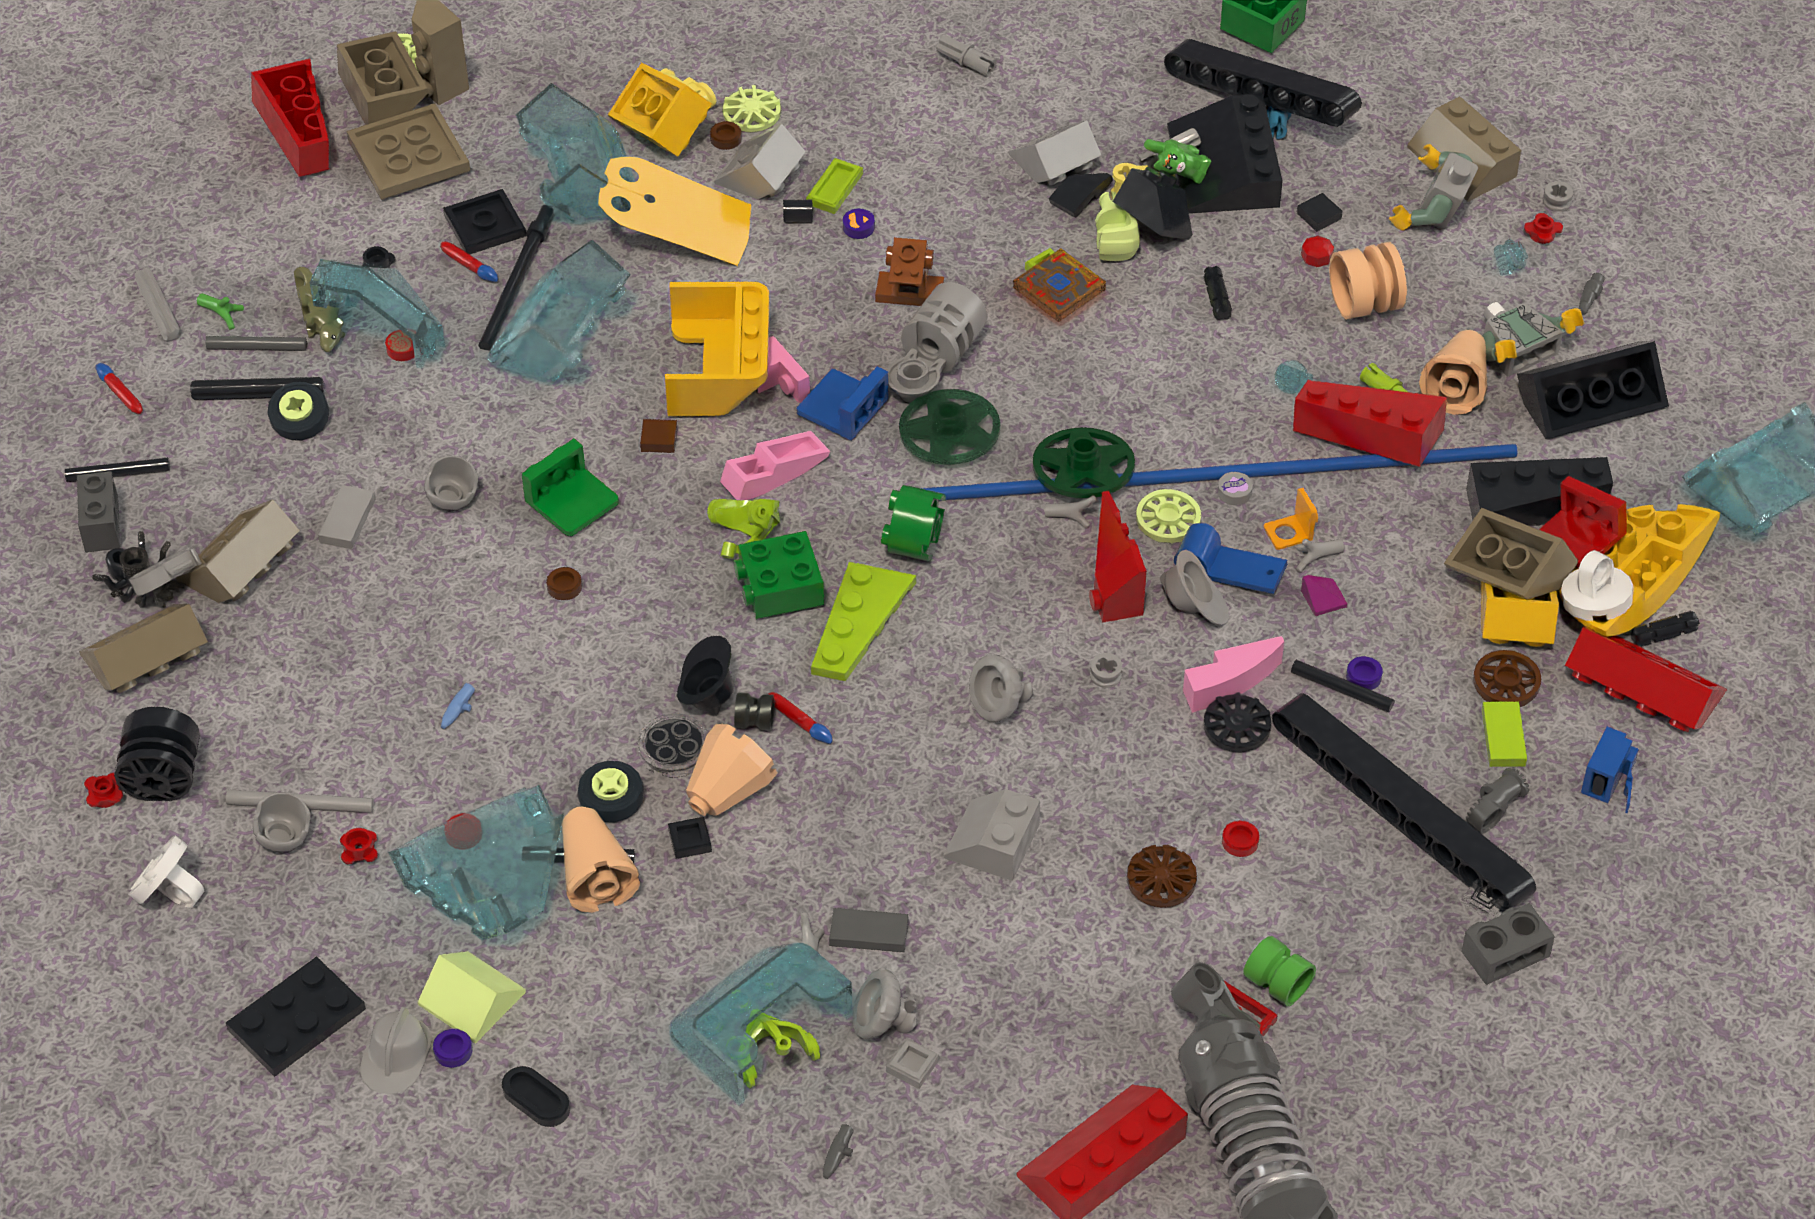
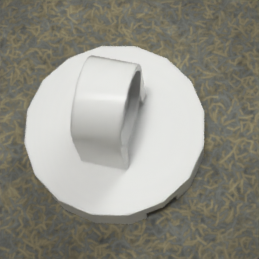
M1593 550L1583 558L1579 569L1573 571L1564 579L1561 588L1564 608L1574 617L1585 621H1593V616L1603 615L1607 616V620L1614 619L1624 614L1632 605L1633 583L1630 576L1621 569L1614 567L1613 560L1610 557Z
M176 835L173 836L161 848L165 853L159 854L155 860L152 859L131 887L132 891L128 895L141 904L158 889L177 904L183 902L186 903L185 907L193 908L204 893V887L195 877L177 864L185 852L187 844Z

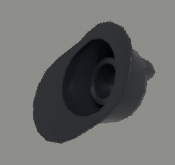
M722 636L707 637L698 642L687 654L676 695L680 703L693 705L715 716L719 713L721 705L731 697L734 691V681L729 671L731 645L726 638Z

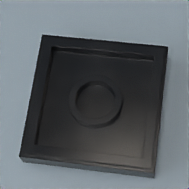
M503 189L443 208L446 220L462 249L468 254L526 237V228Z

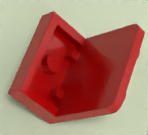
M1568 476L1560 483L1561 511L1539 530L1563 539L1579 561L1575 566L1579 569L1581 561L1589 552L1596 550L1605 554L1627 534L1626 501Z

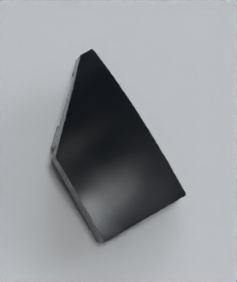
M1097 173L1068 176L1048 199L1052 205L1076 218L1092 198H1100L1113 181L1112 175Z

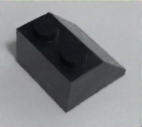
M1146 167L1145 170L1132 168L1112 202L1161 236L1189 240L1193 235L1185 190L1175 184L1177 178L1164 170H1160L1158 173L1149 167Z

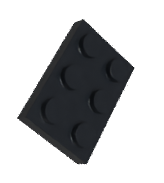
M316 956L228 1020L226 1027L275 1077L366 1010L364 1001Z

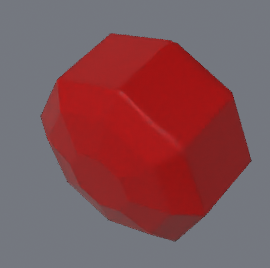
M1321 236L1306 238L1302 245L1301 256L1306 264L1314 267L1329 265L1331 256L1334 253V246L1330 239Z

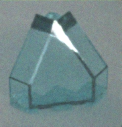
M320 259L310 280L314 306L327 308L329 304V306L342 308L343 305L356 307L359 299L363 300L412 339L416 368L423 369L427 358L433 357L436 346L445 347L443 326L397 268L350 260Z
M540 785L527 789L524 787L434 827L388 853L404 887L414 894L421 891L433 900V907L453 921L460 918L472 927V934L481 940H486L507 934L544 911L564 813L553 816Z

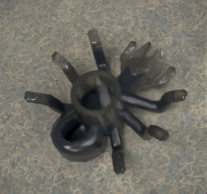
M143 531L138 533V547H130L128 549L115 548L106 555L105 560L108 573L112 579L119 582L114 583L107 575H92L94 581L104 582L113 591L111 592L113 598L119 597L124 603L128 602L134 593L129 579L150 567ZM166 541L162 546L158 562L166 558V553L171 546L169 541ZM172 580L152 590L154 604L165 608V602L174 598L172 591L180 592L179 588L185 589L186 584ZM127 584L130 585V586L128 587L126 593H124L122 590H120L122 587L126 586ZM146 593L137 596L135 599V603L140 608L146 606Z

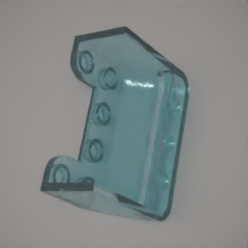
M550 83L516 114L520 126V135L528 143L534 142L544 150L549 162L547 166L555 180V183L549 179L543 180L539 184L541 191L539 195L547 206H554L561 210L571 221L586 222L609 217L598 205L600 188H604L608 184L607 175L604 173L610 159L627 157L620 136L615 127L606 118L553 83ZM623 167L619 170V174L624 180L635 182L631 168ZM616 196L611 200L612 206L618 211L627 212L631 208L630 202L623 197Z
M590 240L547 271L538 280L486 359L496 368L541 382H546L549 379L555 381L566 368L571 370L583 358L581 353L583 345L578 342L579 338L585 336L595 324L592 320L593 317L601 313L609 301L615 303L624 295L627 290L624 284L631 274L595 241Z
M792 943L766 947L675 1016L669 1025L670 1041L679 1052L740 1106L745 1102L743 1072L749 1069L758 1057V1047L755 1040L743 1028L796 986L813 1000L827 1002L848 1020L853 1016L852 982L807 944Z

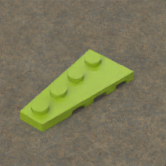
M849 562L813 659L811 674L846 681L868 651V646L875 636L878 637L882 632L888 618L893 612L897 611L902 604L904 596L915 586L916 575Z

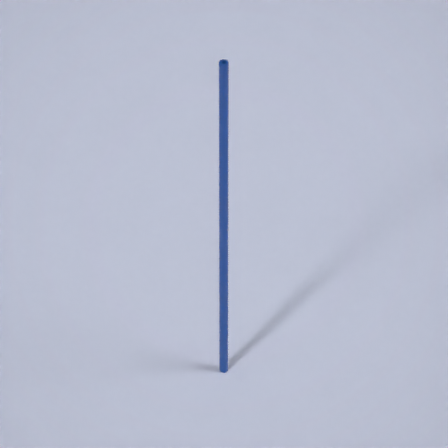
M1505 444L1430 450L1422 464L1517 457V445ZM1372 454L1134 472L1132 478L1124 487L1219 480L1224 474L1229 472H1240L1248 477L1407 466L1411 464ZM1039 480L921 488L944 493L946 500L1053 492L1042 485ZM1085 482L1077 488L1090 489L1098 486Z

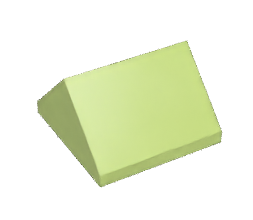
M469 951L442 954L437 958L420 995L418 1005L453 1029H460L466 1032L471 1041L476 1044L526 993V989Z

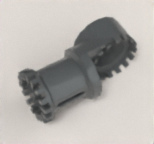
M1514 767L1506 768L1502 772V777L1491 784H1484L1480 789L1482 799L1479 798L1477 800L1479 804H1473L1475 806L1474 809L1472 807L1469 809L1471 813L1467 812L1466 820L1482 834L1496 826L1507 809L1508 804L1515 798L1524 797L1529 793V784L1524 783L1526 778L1522 779L1524 775L1522 773L1519 775V770L1515 771Z

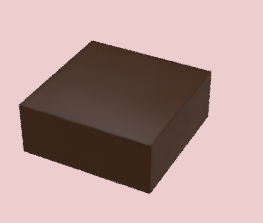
M643 419L640 442L641 452L675 453L677 420Z

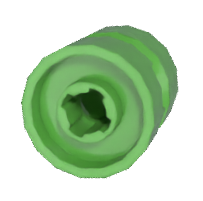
M1268 936L1257 945L1249 956L1243 974L1257 986L1264 988L1269 986V994L1287 1007L1292 1006L1309 988L1315 976L1316 967L1299 954L1290 956L1291 950L1274 936Z

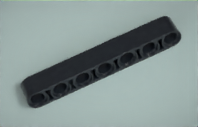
M1193 39L1184 40L1164 57L1165 68L1176 78L1231 95L1263 94L1266 106L1334 127L1345 123L1360 110L1362 105L1359 94L1350 87Z

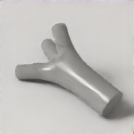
M1091 496L1086 500L1074 503L1045 504V517L1071 518L1078 521L1084 528H1088L1090 523L1082 516V510L1095 503L1097 498Z
M1303 539L1302 544H1298L1297 550L1308 553L1300 561L1296 571L1301 573L1309 563L1322 556L1343 553L1344 543L1342 539L1317 543Z
M802 912L800 914L802 939L792 936L789 942L798 946L802 951L807 974L819 973L821 965L818 955V943L824 935V930L818 929L816 933L812 934L808 913Z

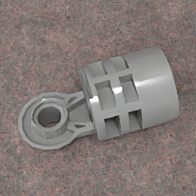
M946 282L939 284L902 330L901 341L907 355L895 360L887 369L888 385L895 393L899 394L902 400L909 403H918L927 398L928 394L937 386L941 377L940 373L948 372L954 368L984 328L988 318L986 308L975 293L958 283Z

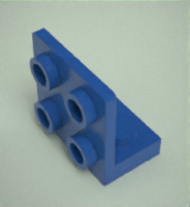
M877 366L868 377L864 376L859 381L836 369H831L797 406V414L852 441L888 400V371Z

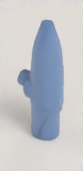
M465 683L447 707L441 722L442 729L451 725L460 713H463L465 710H471L468 700L475 691L471 684Z

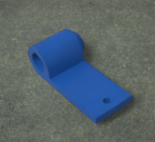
M1195 523L1188 528L1174 556V564L1176 565L1179 552L1188 550L1200 560L1212 581L1274 594L1288 565L1286 559L1221 546V538L1214 527L1206 523Z

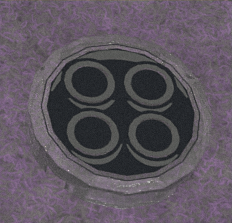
M680 713L663 714L650 720L641 729L637 740L639 758L646 769L653 773L655 770L662 773V776L669 778L687 776L693 773L708 731L699 720L690 715Z

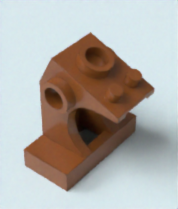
M894 237L893 246H887L886 265L890 266V272L879 271L875 302L921 306L935 287L944 283V277L928 275V269L933 267L934 250L928 249L927 240ZM911 286L919 288L918 293L900 292V287Z

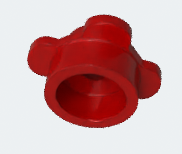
M1545 213L1536 214L1532 222H1527L1524 225V231L1530 235V238L1541 244L1552 242L1556 233H1561L1563 230V225L1560 222H1554Z
M110 773L107 776H91L84 782L85 788L89 792L86 801L91 807L108 808L123 798V793L116 784L114 773Z
M353 828L343 834L340 838V843L344 846L341 860L345 864H352L360 860L374 861L378 857V852L374 849V843L377 841L376 833L364 828Z

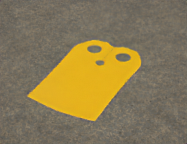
M638 157L610 159L604 173L607 175L608 184L604 188H600L598 205L609 217L626 228L684 246L738 266L749 238L751 204L706 187ZM623 167L634 169L639 175L638 181L628 182L620 176L619 170ZM646 194L652 195L655 198V202L648 203L644 196ZM620 196L627 199L631 204L630 210L627 212L618 211L611 204L612 198Z

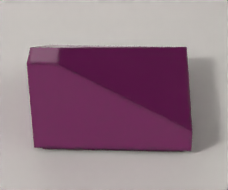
M1312 575L1303 576L1301 592L1315 616L1347 607L1348 603L1333 578Z

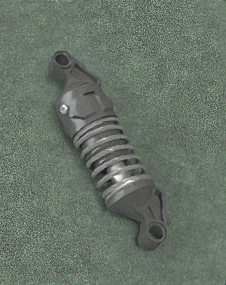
M1203 962L1194 964L1171 990L1174 1002L1181 1009L1198 1016L1194 1030L1179 1049L1178 1059L1188 1082L1184 1087L1187 1099L1192 1108L1201 1114L1203 1123L1207 1127L1212 1128L1209 1139L1213 1143L1218 1144L1216 1155L1221 1160H1224L1222 1171L1231 1177L1228 1188L1237 1193L1235 1205L1240 1208V1218L1338 1219V1214L1326 1199L1327 1195L1320 1179L1314 1174V1164L1307 1157L1308 1148L1300 1141L1301 1132L1294 1125V1115L1287 1108L1288 1099L1281 1092L1282 1085L1277 1074L1280 1070L1279 1061L1271 1046L1264 1043L1260 1033V1024L1250 1015L1239 1009L1223 978L1213 967ZM1290 1131L1293 1134V1138L1289 1136ZM1296 1148L1300 1150V1155L1294 1153ZM1286 1160H1298L1297 1164L1291 1169H1286L1283 1163ZM1231 1163L1239 1168L1236 1172L1230 1169ZM1303 1164L1307 1167V1171L1300 1169ZM1255 1177L1253 1181L1246 1184L1243 1188H1239L1236 1185L1238 1179Z

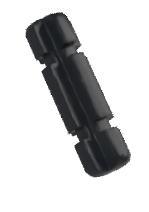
M1208 266L1204 270L1205 274L1203 277L1205 284L1208 286L1206 288L1211 306L1213 307L1214 318L1217 320H1228L1231 317L1232 308L1228 300L1229 296L1226 285L1222 278V270L1218 266Z
M1694 611L1681 613L1679 618L1676 615L1650 622L1649 627H1647V624L1634 627L1631 639L1634 641V644L1642 647L1651 644V640L1656 643L1680 636L1681 631L1684 634L1698 630L1699 619Z

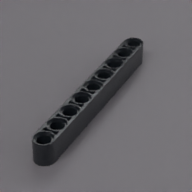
M1300 693L1272 714V722L1278 732L1473 891L1479 886L1476 891L1477 894L1487 886L1486 897L1494 898L1490 903L1491 906L1504 894L1493 906L1496 910L1503 913L1509 908H1516L1536 891V883L1524 867L1310 696Z

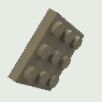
M435 103L347 131L348 141L381 200L470 171L468 158Z

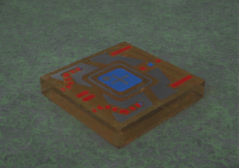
M1060 248L1014 279L1013 288L1057 322H1060L1106 290V281Z

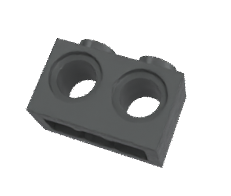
M112 471L77 475L78 527L85 553L120 548L119 503Z
M1528 903L1517 909L1515 907L1509 908L1499 917L1485 923L1481 921L1473 924L1465 931L1461 952L1485 985H1488L1550 957L1555 936L1533 906Z

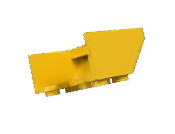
M670 282L671 329L673 337L683 343H704L702 374H665L668 416H721L728 414L767 380L769 290L759 282Z

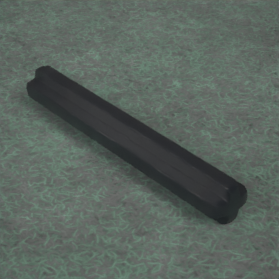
M322 377L193 380L190 385V393L194 400L271 398L284 385L293 382H307L315 385L324 394V381Z

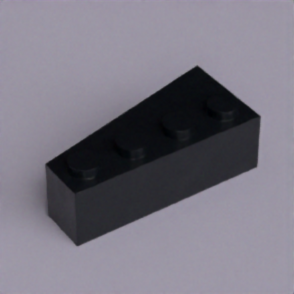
M1608 458L1471 463L1466 491L1472 521L1480 509L1484 508L1525 525H1544L1561 511L1560 483L1568 476L1611 494L1613 479Z

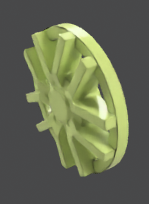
M752 85V89L744 90L742 87H739V91L724 99L722 107L724 120L736 123L741 128V131L757 132L768 129L779 120L781 115L780 99L775 97L774 91L768 92L756 89V85ZM744 119V123L740 124L739 122ZM753 121L759 123L757 125H751Z

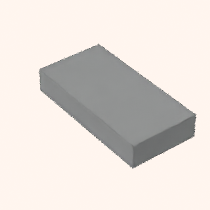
M342 485L318 534L319 542L353 549L376 499L375 492Z

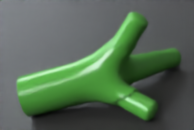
M203 293L199 294L197 305L220 315L226 321L229 330L235 328L229 312L243 311V305L228 303V297L217 299Z

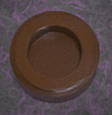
M723 121L712 126L710 141L714 147L721 150H730L741 143V128L736 123Z
M560 567L550 572L547 576V591L551 597L557 600L573 599L582 590L581 575L573 568Z

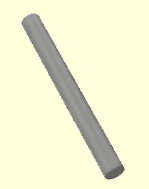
M227 790L226 804L257 806L261 799L274 792ZM293 794L302 798L308 809L372 813L374 807L373 798Z

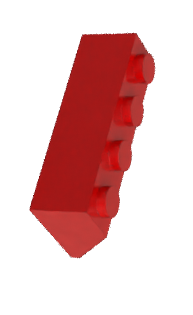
M1590 627L1582 628L1565 664L1566 667L1574 670L1572 676L1588 684H1592L1593 680L1606 686L1604 689L1605 693L1620 700H1624L1625 696L1638 702L1636 706L1638 709L1650 715L1656 716L1657 712H1660L1670 717L1668 722L1670 725L1685 732H1689L1690 728H1702L1727 691V688L1617 635L1606 637L1595 632Z
M1132 1084L1016 1173V1176L1060 1219H1082L1186 1138L1188 1113L1161 1088Z

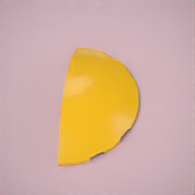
M1678 504L1675 511H1656L1653 505L1627 509V534L1604 555L1613 560L1615 568L1621 569L1630 576L1633 583L1632 605L1624 614L1607 620L1606 615L1593 616V621L1574 618L1584 626L1590 627L1595 632L1606 637L1622 634L1643 623L1671 597L1689 574L1709 541L1720 518V512L1684 504ZM1560 588V590H1558V593H1559V596H1560V598H1561V600H1562V602H1563V598H1562V596H1561V588Z

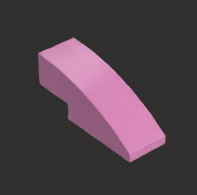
M812 431L757 443L754 454L726 461L720 482L736 500L753 499L806 473L829 456L830 450Z
M1275 637L1214 651L1213 664L1186 669L1183 692L1192 713L1206 709L1218 696L1224 697L1237 692L1242 694L1269 676L1282 663L1283 637Z

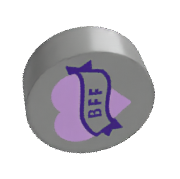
M1240 472L1226 473L1219 479L1218 496L1229 505H1242L1248 502L1252 496V481L1247 475Z

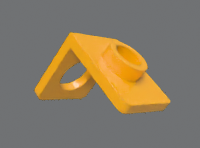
M1304 488L1297 489L1294 515L1264 524V529L1277 550L1301 544L1303 539L1313 540L1315 523L1318 522V513ZM1281 526H1288L1293 528L1296 534L1291 539H1281L1276 535L1275 531Z

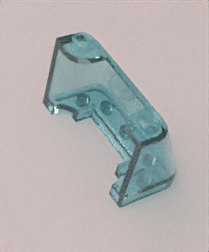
M1806 402L1790 410L1782 418L1774 420L1733 446L1723 448L1685 473L1682 478L1689 489L1745 534L1752 530L1756 536L1773 525L1770 519L1815 493V416Z

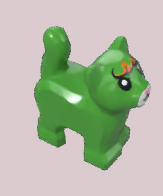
M1147 139L1144 142L1145 149L1158 153L1159 160L1154 164L1156 170H1164L1171 175L1177 173L1191 178L1198 184L1202 182L1211 160L1205 155H1197L1200 150L1195 146L1186 145L1172 139L1165 142Z

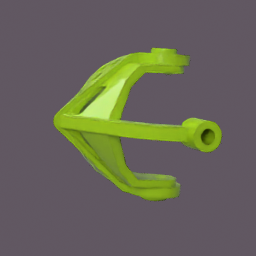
M714 499L709 503L707 514L712 523L741 531L751 536L745 542L749 543L765 539L773 528L780 523V501L770 499H755L753 501ZM723 542L720 556L734 559V555L739 554L738 545L731 542Z
M756 1010L750 1015L737 1057L740 1078L750 1089L755 1086V1079L758 1076L749 1052L753 1045L762 1038L772 1036L776 1042L775 1051L782 1056L790 1052L792 1044L790 1038L795 1039L813 1061L820 1059V1048L810 1032L807 1033L800 1025L779 1020Z

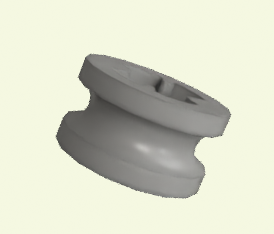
M1561 181L1550 182L1544 190L1543 204L1553 211L1567 210L1572 204V187Z
M1111 653L1098 654L1091 661L1090 678L1099 687H1114L1121 681L1123 664L1116 655Z

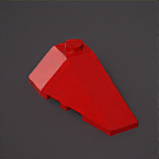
M1109 491L1102 492L1094 590L1089 591L1091 608L1093 611H1099L1102 623L1143 616L1147 572L1135 539L1129 540V528L1126 523H1121L1120 511Z

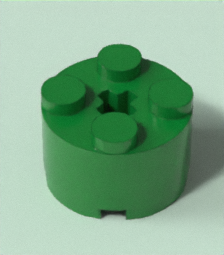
M903 485L900 491H892L888 510L893 511L890 525L885 524L881 537V544L888 546L889 553L928 562L932 560L933 555L927 554L930 543H938L945 509L938 508L939 500H946L944 493Z

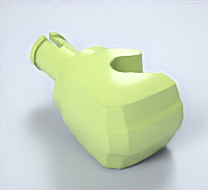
M1111 191L1112 200H1110L1109 192L1103 193L1099 198L1102 210L1095 219L1097 249H1099V258L1101 260L1123 261L1131 259L1135 255L1140 244V233L1137 219L1112 202L1117 194Z

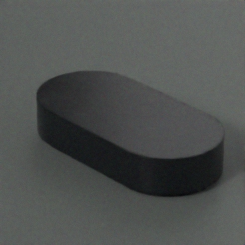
M519 1066L509 1070L502 1079L504 1097L536 1123L545 1127H554L560 1125L568 1118L570 1113L568 1096L537 1071L530 1067Z

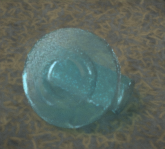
M1508 239L1504 245H1497L1494 248L1501 276L1511 275L1514 270H1521L1526 266L1525 259L1528 258V255L1521 242L1515 243L1512 239Z
M1288 360L1277 367L1275 382L1283 392L1294 394L1300 392L1308 380L1312 381L1314 375L1308 373L1305 366L1299 361Z

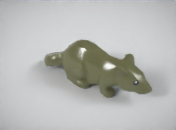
M298 267L293 273L308 338H313L315 334L319 333L321 348L325 352H331L338 345L340 339L345 336L341 329L344 321L338 318L340 308L339 295L331 285L316 281L308 268Z

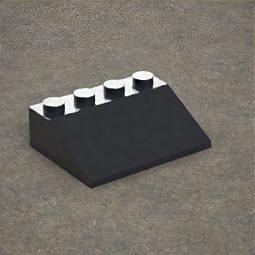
M1263 94L1229 96L1167 123L1169 139L1194 128L1201 139V144L1196 147L1200 150L1197 155H1205L1211 160L1206 175L1200 184L1195 183L1191 178L1177 174L1179 186L1185 190L1189 214L1280 208L1283 180Z

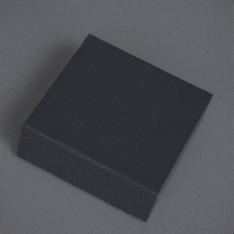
M1324 193L1297 206V214L1316 232L1342 219L1343 211Z
M704 817L668 823V831L675 859L712 852Z

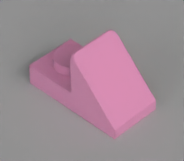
M774 336L769 337L767 380L758 388V393L779 384L786 395L791 394L800 403L810 393L809 375Z

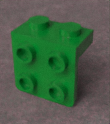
M575 438L556 448L550 455L531 465L522 473L525 502L566 536L577 534L619 504L618 495L585 469L583 445Z

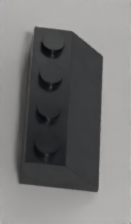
M1638 341L1517 373L1523 404L1545 439L1669 407L1655 341Z

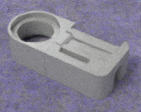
M187 547L135 574L129 581L137 596L143 595L195 566L201 565L202 562L195 548Z

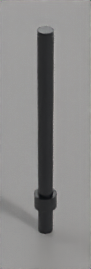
M549 205L541 207L536 220L532 221L526 232L527 240L478 344L480 349L491 350L539 242L542 243L548 233L547 225L554 212L553 208Z

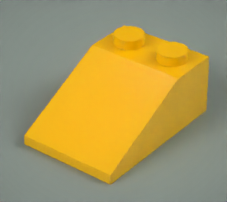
M641 62L611 108L608 116L678 157L682 150L688 146L690 138L698 125L705 120L707 111L712 103L686 84Z
M1481 581L1482 638L1498 644L1508 643L1509 640L1522 641L1526 645L1534 647L1544 646L1545 643L1554 644L1559 608L1557 591L1526 600Z

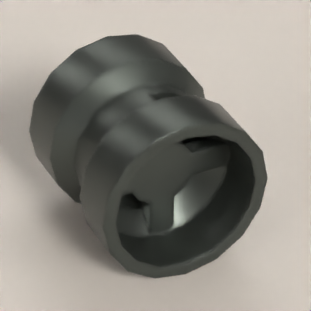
M738 692L735 701L734 727L746 729L748 726L757 725L760 730L771 731L774 718V695L763 694L756 698L752 697L749 693Z

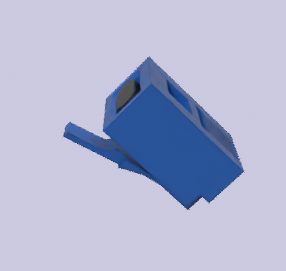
M1607 726L1587 765L1581 793L1609 803L1622 775L1625 774L1627 779L1623 793L1626 796L1625 813H1628L1633 780L1631 771L1636 763L1639 749L1632 746V740L1626 738V733Z

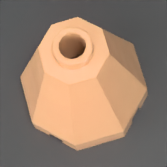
M715 724L707 734L686 789L687 795L690 798L688 804L702 816H706L707 813L713 816L721 814L767 786L778 774L776 769L771 768L774 765L773 760L750 737L745 734L740 739L733 736L732 734L736 729L729 724Z

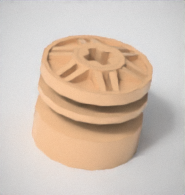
M1391 242L1381 243L1377 246H1366L1363 253L1358 248L1332 254L1329 267L1330 284L1334 301L1343 318L1347 320L1371 314L1373 309L1378 313L1388 311V309L1392 311L1404 307L1407 295L1406 276L1400 254Z

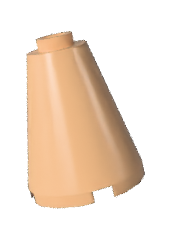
M1463 330L1457 333L1426 363L1421 372L1419 381L1421 393L1447 397L1446 413L1454 415L1466 414L1472 411L1478 404L1480 405L1486 395V344L1484 338L1476 331Z
M576 807L570 810L562 820L566 894L570 904L581 912L591 913L599 911V904L613 901L615 906L623 904L639 889L640 881L637 867L596 810L586 807Z

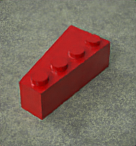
M310 58L251 72L252 103L298 176L301 177L329 170V139L324 117L320 109V99L316 91V82L312 74Z
M1308 380L1295 397L1293 431L1420 467L1444 431L1447 397Z

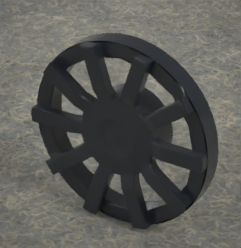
M1240 692L1224 697H1216V700L1206 708L1203 726L1207 737L1216 746L1232 752H1246L1258 748L1268 739L1271 731L1270 711L1259 702V699L1240 695ZM1235 703V709H1231L1228 704ZM1241 704L1247 705L1244 710L1240 709ZM1222 706L1226 713H1223L1216 709ZM1253 708H1255L1258 711L1256 713L1249 714V712ZM1212 715L1223 720L1210 722L1209 719ZM1264 718L1265 724L1252 721L1255 719ZM1223 727V731L1218 736L1212 730V728ZM1251 728L1263 730V733L1257 737ZM1228 735L1235 738V743L1223 739ZM1246 736L1252 740L1247 743H1241V738Z

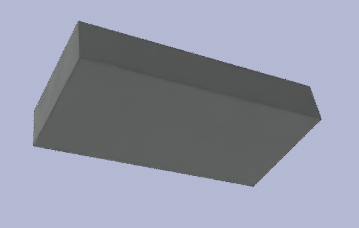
M833 908L829 946L905 952L908 914Z

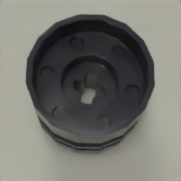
M145 707L129 714L122 727L120 751L117 756V765L114 772L116 784L125 793L144 801H173L189 793L193 783L194 760L198 752L200 739L198 725L186 714L166 707Z

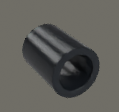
M812 199L783 200L784 222H813Z

